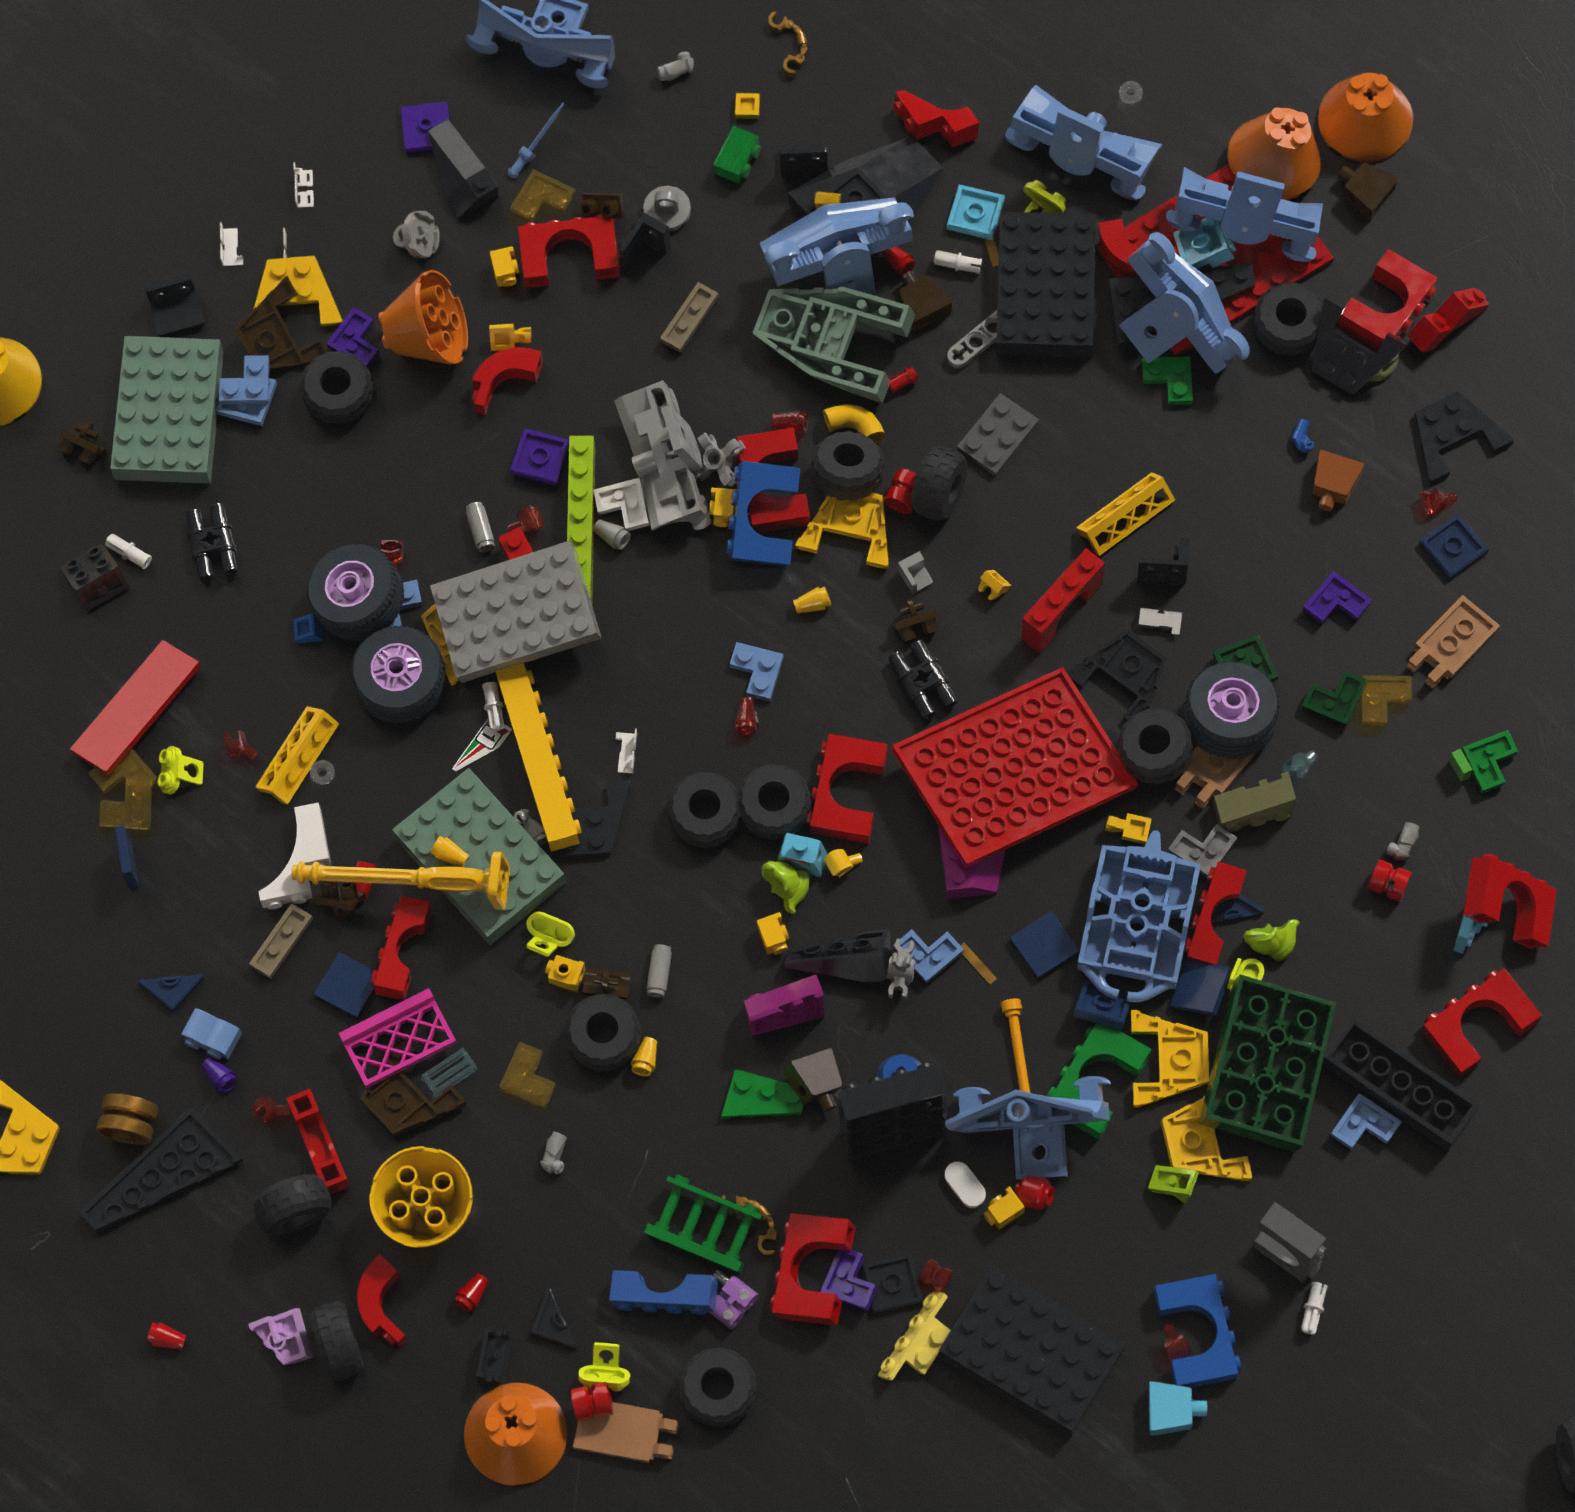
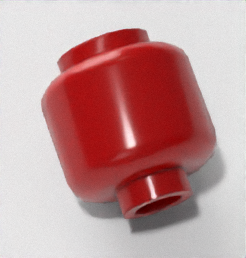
M1026 1175L1022 1181L1017 1182L1015 1194L1024 1207L1041 1211L1046 1206L1051 1205L1054 1198V1187L1051 1186L1050 1181L1046 1178Z

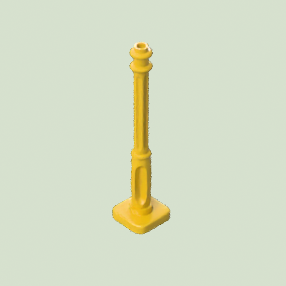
M503 852L492 853L490 868H486L485 871L465 867H420L418 870L321 866L319 862H315L313 865H305L303 861H300L297 865L292 866L291 877L292 880H297L299 884H303L304 881H312L314 885H318L320 881L417 885L420 889L425 887L452 892L484 890L495 910H505L510 864Z

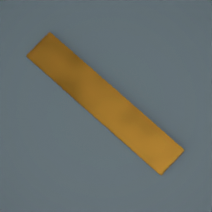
M994 237L993 240L985 239L992 266H999V254Z
M963 943L961 945L964 949L963 956L991 985L997 978L972 950Z

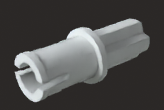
M938 250L935 253V265L954 268L957 272L958 269L977 274L980 272V267L971 266V264L981 266L982 259L963 256L960 252L959 254H953Z
M111 534L106 539L105 545L120 554L123 560L128 559L142 569H146L150 564L152 556L136 548L133 542L128 543L115 534Z
M487 682L482 685L486 702L484 710L488 714L490 729L499 731L504 729L501 709L503 708V703L500 702L498 683Z
M1312 1282L1308 1302L1304 1304L1306 1310L1301 1330L1306 1334L1316 1333L1320 1314L1324 1312L1322 1306L1326 1290L1328 1289V1286L1325 1284L1323 1287H1321L1322 1283Z

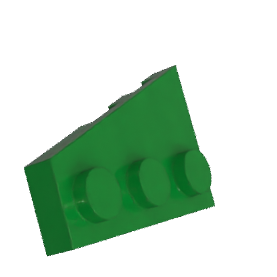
M735 1069L721 1119H731V1117L752 1118L770 1115L771 1117L802 1115L805 1104L802 1103L789 1083Z

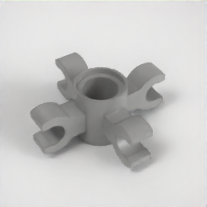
M704 433L698 437V441L705 449V453L703 455L702 468L693 471L695 480L699 478L700 481H704L713 471H717L724 486L728 484L730 487H733L737 484V481H734V473L731 471V467L733 465V456L746 449L742 440L737 442L736 439H732L723 449H719L712 434L708 436ZM720 456V461L716 464L717 457Z
M897 939L895 942L896 953L894 952L892 957H890L887 979H891L892 983L888 989V996L892 998L893 992L900 990L902 991V1000H906L908 995L907 986L910 985V982H913L915 960L911 959V955L914 952V941L910 940L909 947L902 949L900 947V939Z

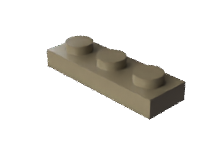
M698 282L660 337V342L681 353L718 299V292Z
M291 903L249 963L250 967L271 979L313 920L312 915Z

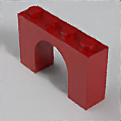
M600 214L593 218L575 217L567 221L551 220L542 224L527 223L523 226H518L525 288L549 285L547 270L548 253L557 243L570 239L581 241L591 249L594 256L596 280L620 277L613 216L603 217Z
M1390 249L1386 251L1377 263L1372 278L1396 292L1402 299L1404 307L1394 313H1380L1351 298L1336 325L1340 330L1376 351L1379 350L1388 333L1401 339L1400 335L1402 332L1407 333L1411 328L1413 317H1419L1424 310V302L1426 300L1431 301L1437 291V288H1435L1436 276Z
M794 427L737 437V442L742 440L746 448L743 452L734 456L735 460H740V463L747 461L771 464L798 459ZM761 492L756 494L748 505L749 512H747V518L750 526H752L756 533L807 526L810 523L806 494L774 498Z
M1086 548L1023 617L1021 639L1041 654L1056 637L1057 624L1070 604L1078 596H1081L1088 602L1103 585L1105 562Z
M829 734L827 742L823 741L821 756H824L823 765L818 764L816 779H820L818 788H813L811 802H815L813 811L810 810L806 825H810L811 834L869 844L874 813L840 806L832 798L830 787L837 776L847 771L857 770L883 775L888 744Z
M1484 854L1483 857L1472 858L1463 915L1479 924L1499 921L1503 894L1507 887L1512 892L1517 907L1513 941L1529 949L1549 946L1557 889L1547 885V882L1544 880L1535 879L1529 872L1520 871L1513 864L1499 860L1496 855Z
M1505 968L1499 972L1496 970L1492 971L1484 978V983L1479 986L1476 984L1472 985L1464 992L1465 996L1460 1000L1454 998L1444 1006L1445 1010L1440 1014L1435 1012L1424 1020L1425 1024L1422 1033L1458 1079L1477 1067L1481 1061V1056L1466 1039L1461 1029V1018L1466 1012L1476 1007L1492 1008L1506 1019L1518 1036H1521L1538 1024L1542 1017L1541 1013Z
M790 1214V1219L785 1224V1246H782L780 1250L781 1267L775 1277L777 1285L776 1294L771 1299L772 1313L779 1319L838 1325L842 1300L833 1293L802 1289L798 1280V1270L803 1259L815 1250L836 1249L851 1251L856 1226L849 1219Z

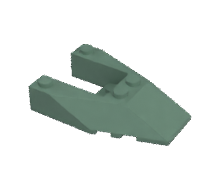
M821 287L811 290H799V288L769 289L753 335L810 376L857 396L883 403L891 382L886 373L845 361V354L857 323L907 337L915 314L908 305L846 287H838V289H824Z

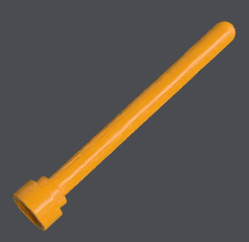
M1004 1000L1001 1002L1002 1013L1009 1020L1020 1091L1030 1093L1018 1018L1020 1011H1022L1021 1000Z

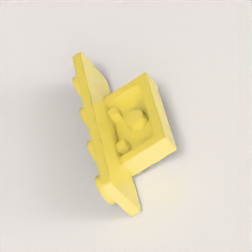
M934 1291L925 1298L922 1309L911 1319L909 1328L904 1336L897 1340L891 1356L883 1361L881 1371L878 1374L880 1378L892 1381L904 1362L908 1363L920 1374L925 1375L951 1331L935 1318V1315L947 1299V1295Z

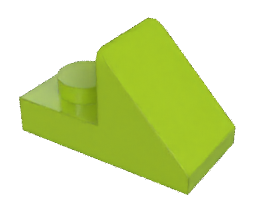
M1156 1165L1148 1189L1155 1193L1174 1195L1185 1203L1192 1194L1199 1172Z

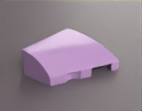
M294 1308L279 1315L268 1316L248 1324L249 1328L255 1331L264 1341L263 1343L267 1348L274 1351L276 1357L283 1365L301 1362L314 1357L300 1309Z

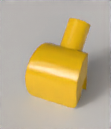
M843 849L833 850L824 857V861L831 874L839 876V878L854 867L853 865L863 861L860 853L847 856Z

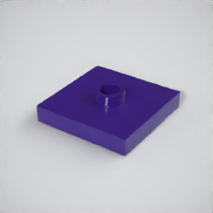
M448 102L401 107L405 152L433 150L428 131L447 119L450 121Z
M524 428L510 474L557 486L569 450V440Z

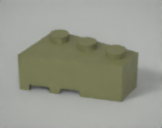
M1289 772L1282 773V779L1268 783L1267 779L1261 780L1258 787L1245 789L1243 786L1214 796L1213 807L1218 825L1228 832H1235L1240 830L1242 826L1251 825L1252 827H1257L1269 820L1283 821L1288 819L1290 815H1293L1296 802Z

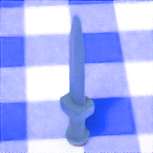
M564 103L551 116L530 147L527 149L522 146L519 151L520 157L512 168L507 170L510 178L516 179L520 177L519 173L525 164L535 158L532 150L556 119Z

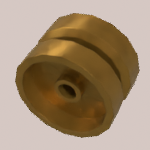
M106 1094L101 1105V1110L106 1115L98 1118L97 1133L123 1143L149 1144L153 1134V1128L149 1123L156 1120L158 1106L148 1100L135 1096Z

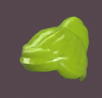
M768 861L762 865V875L770 883L771 893H776L783 898L785 910L788 913L795 914V907L805 898L809 890V874L804 870H796L790 864L782 861Z
M1291 919L1281 927H1271L1268 923L1262 929L1254 928L1246 931L1243 938L1245 943L1255 952L1270 955L1277 962L1282 961L1294 949L1296 929L1300 922L1296 919Z

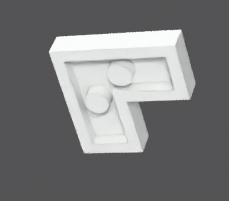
M640 478L594 489L597 511L600 515L622 510L624 525L627 531L651 525L643 483Z

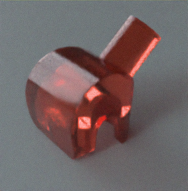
M1433 488V491L1420 492L1425 511L1428 515L1440 513L1446 508L1447 503L1457 502V494L1455 492L1444 494V492Z
M529 506L519 511L517 514L519 521L508 525V529L512 531L520 527L524 533L539 530L538 528L543 527L544 521L538 506Z
M380 541L381 552L388 557L397 570V563H402L403 541Z
M238 731L239 737L236 740L231 738L230 733H224V750L227 755L239 757L244 754L250 759H254L258 751L246 744L244 732Z
M269 1097L257 1099L252 1106V1111L256 1115L261 1111H266V1114L262 1117L264 1119L263 1122L266 1124L274 1119L276 1115H290L289 1105H276Z
M1172 1324L1166 1325L1164 1331L1167 1339L1165 1340L1164 1349L1166 1350L1169 1363H1171L1172 1360L1180 1359L1192 1353V1350L1186 1339L1182 1335L1176 1334Z

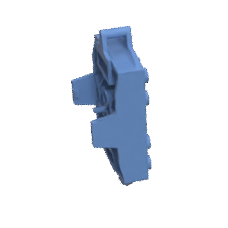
M1159 831L1151 832L1145 847L1102 845L1090 897L1077 970L1083 971L1101 993L1113 999L1118 998L1119 989L1112 988L1107 984L1106 975L1108 973L1146 982V986L1142 991H1128V1002H1143L1168 989L1176 990L1201 865L1161 851ZM1137 900H1145L1148 905L1143 908L1137 906L1135 902ZM1096 901L1110 907L1107 915L1093 916ZM1170 919H1184L1182 934L1168 927ZM1134 923H1139L1143 926V929L1134 931L1130 926ZM1131 941L1136 942L1135 948L1131 946Z

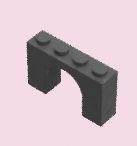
M1274 1202L1259 1223L1258 1229L1262 1232L1256 1238L1253 1247L1304 1283L1308 1277L1313 1279L1320 1269L1324 1252L1327 1249L1324 1247L1326 1238Z

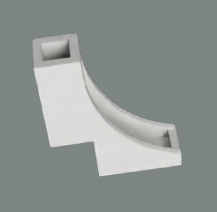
M319 803L294 807L297 822L295 847L282 873L271 884L259 891L263 908L277 909L282 907V904L287 903L302 904L307 899L312 898L309 881L299 884L297 880H292L291 870L293 865L303 861L305 865H313V863L319 862L321 866H332Z

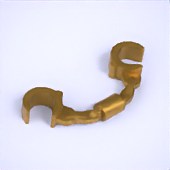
M773 12L768 18L769 28L780 34L785 28L793 29L796 33L795 37L798 46L801 47V54H798L796 57L788 55V58L783 62L784 73L789 77H796V71L789 69L787 66L796 64L800 68L802 67V63L805 61L804 55L807 52L806 45L808 44L805 34L793 21L788 20L786 16L781 24H774L773 20L776 18V12Z
M736 1196L737 1205L745 1207L747 1203L760 1209L759 1214L764 1216L763 1221L767 1219L770 1229H768L766 1235L759 1236L758 1250L760 1254L766 1257L775 1255V1250L766 1251L762 1248V1244L765 1241L776 1242V1230L774 1229V1221L770 1217L771 1213L754 1200ZM730 1209L728 1215L739 1214L738 1211Z

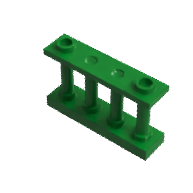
M678 1174L675 1175V1178L668 1176L666 1181L674 1185L659 1222L656 1221L655 1225L648 1223L644 1233L741 1274L744 1264L739 1261L740 1256L738 1255L753 1219L755 1218L759 1221L764 1219V1216L759 1214L760 1209L747 1203L745 1207H742L689 1185V1179ZM683 1189L697 1194V1197L682 1232L679 1231L678 1235L668 1232L670 1229L668 1225ZM709 1199L721 1204L706 1241L699 1245L692 1242L693 1236L691 1235L705 1202ZM731 1208L743 1213L744 1216L730 1250L726 1251L725 1255L715 1251L717 1248L715 1244Z

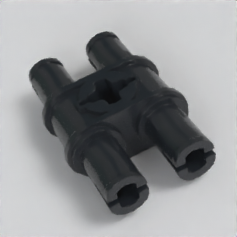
M222 503L210 506L213 526L204 528L199 509H192L186 512L190 530L187 538L190 540L193 553L191 557L197 563L201 581L214 579L211 558L220 556L224 575L230 576L238 573L234 554L237 546L234 544L231 532L233 528L227 522L225 508ZM210 540H214L213 545H210Z
M918 640L910 646L919 663L915 668L909 667L901 651L893 653L888 659L898 675L897 682L902 685L908 696V701L915 704L922 718L926 721L936 715V711L927 697L928 694L936 692L945 709L955 706L958 700L948 685L949 678L944 675L938 664V659L931 656L922 640ZM923 677L924 680L927 679V682L919 681V678Z

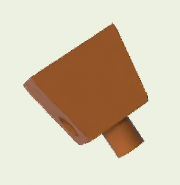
M1320 449L1313 494L1321 497L1318 507L1324 511H1332L1335 502L1346 504L1362 476L1365 463Z

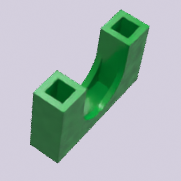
M1098 1023L1096 1025L1091 1024L1084 1035L1087 1039L1083 1046L1078 1045L1071 1056L1074 1059L1070 1067L1065 1066L1058 1077L1061 1080L1057 1088L1052 1087L1047 1097L1080 1099L1079 1087H1073V1084L1079 1079L1085 1067L1097 1061L1112 1062L1138 1077L1151 1056V1049L1116 1028ZM1109 1110V1118L1111 1121L1113 1112ZM1110 1121L1076 1123L1073 1125L1100 1139Z

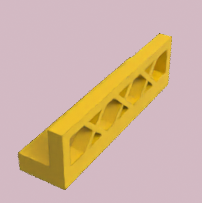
M1151 472L1077 526L1076 529L1080 536L1089 540L1095 553L1100 556L1174 502L1175 498L1164 478ZM1162 489L1166 498L1160 503H1153L1155 493ZM1140 504H1145L1144 514L1141 517H1135L1136 507ZM1121 518H1127L1125 528L1121 531H1116L1117 521ZM1101 532H1108L1106 542L1099 546L1095 537Z
M307 706L255 788L261 792L272 794L281 803L288 805L339 723L324 710Z

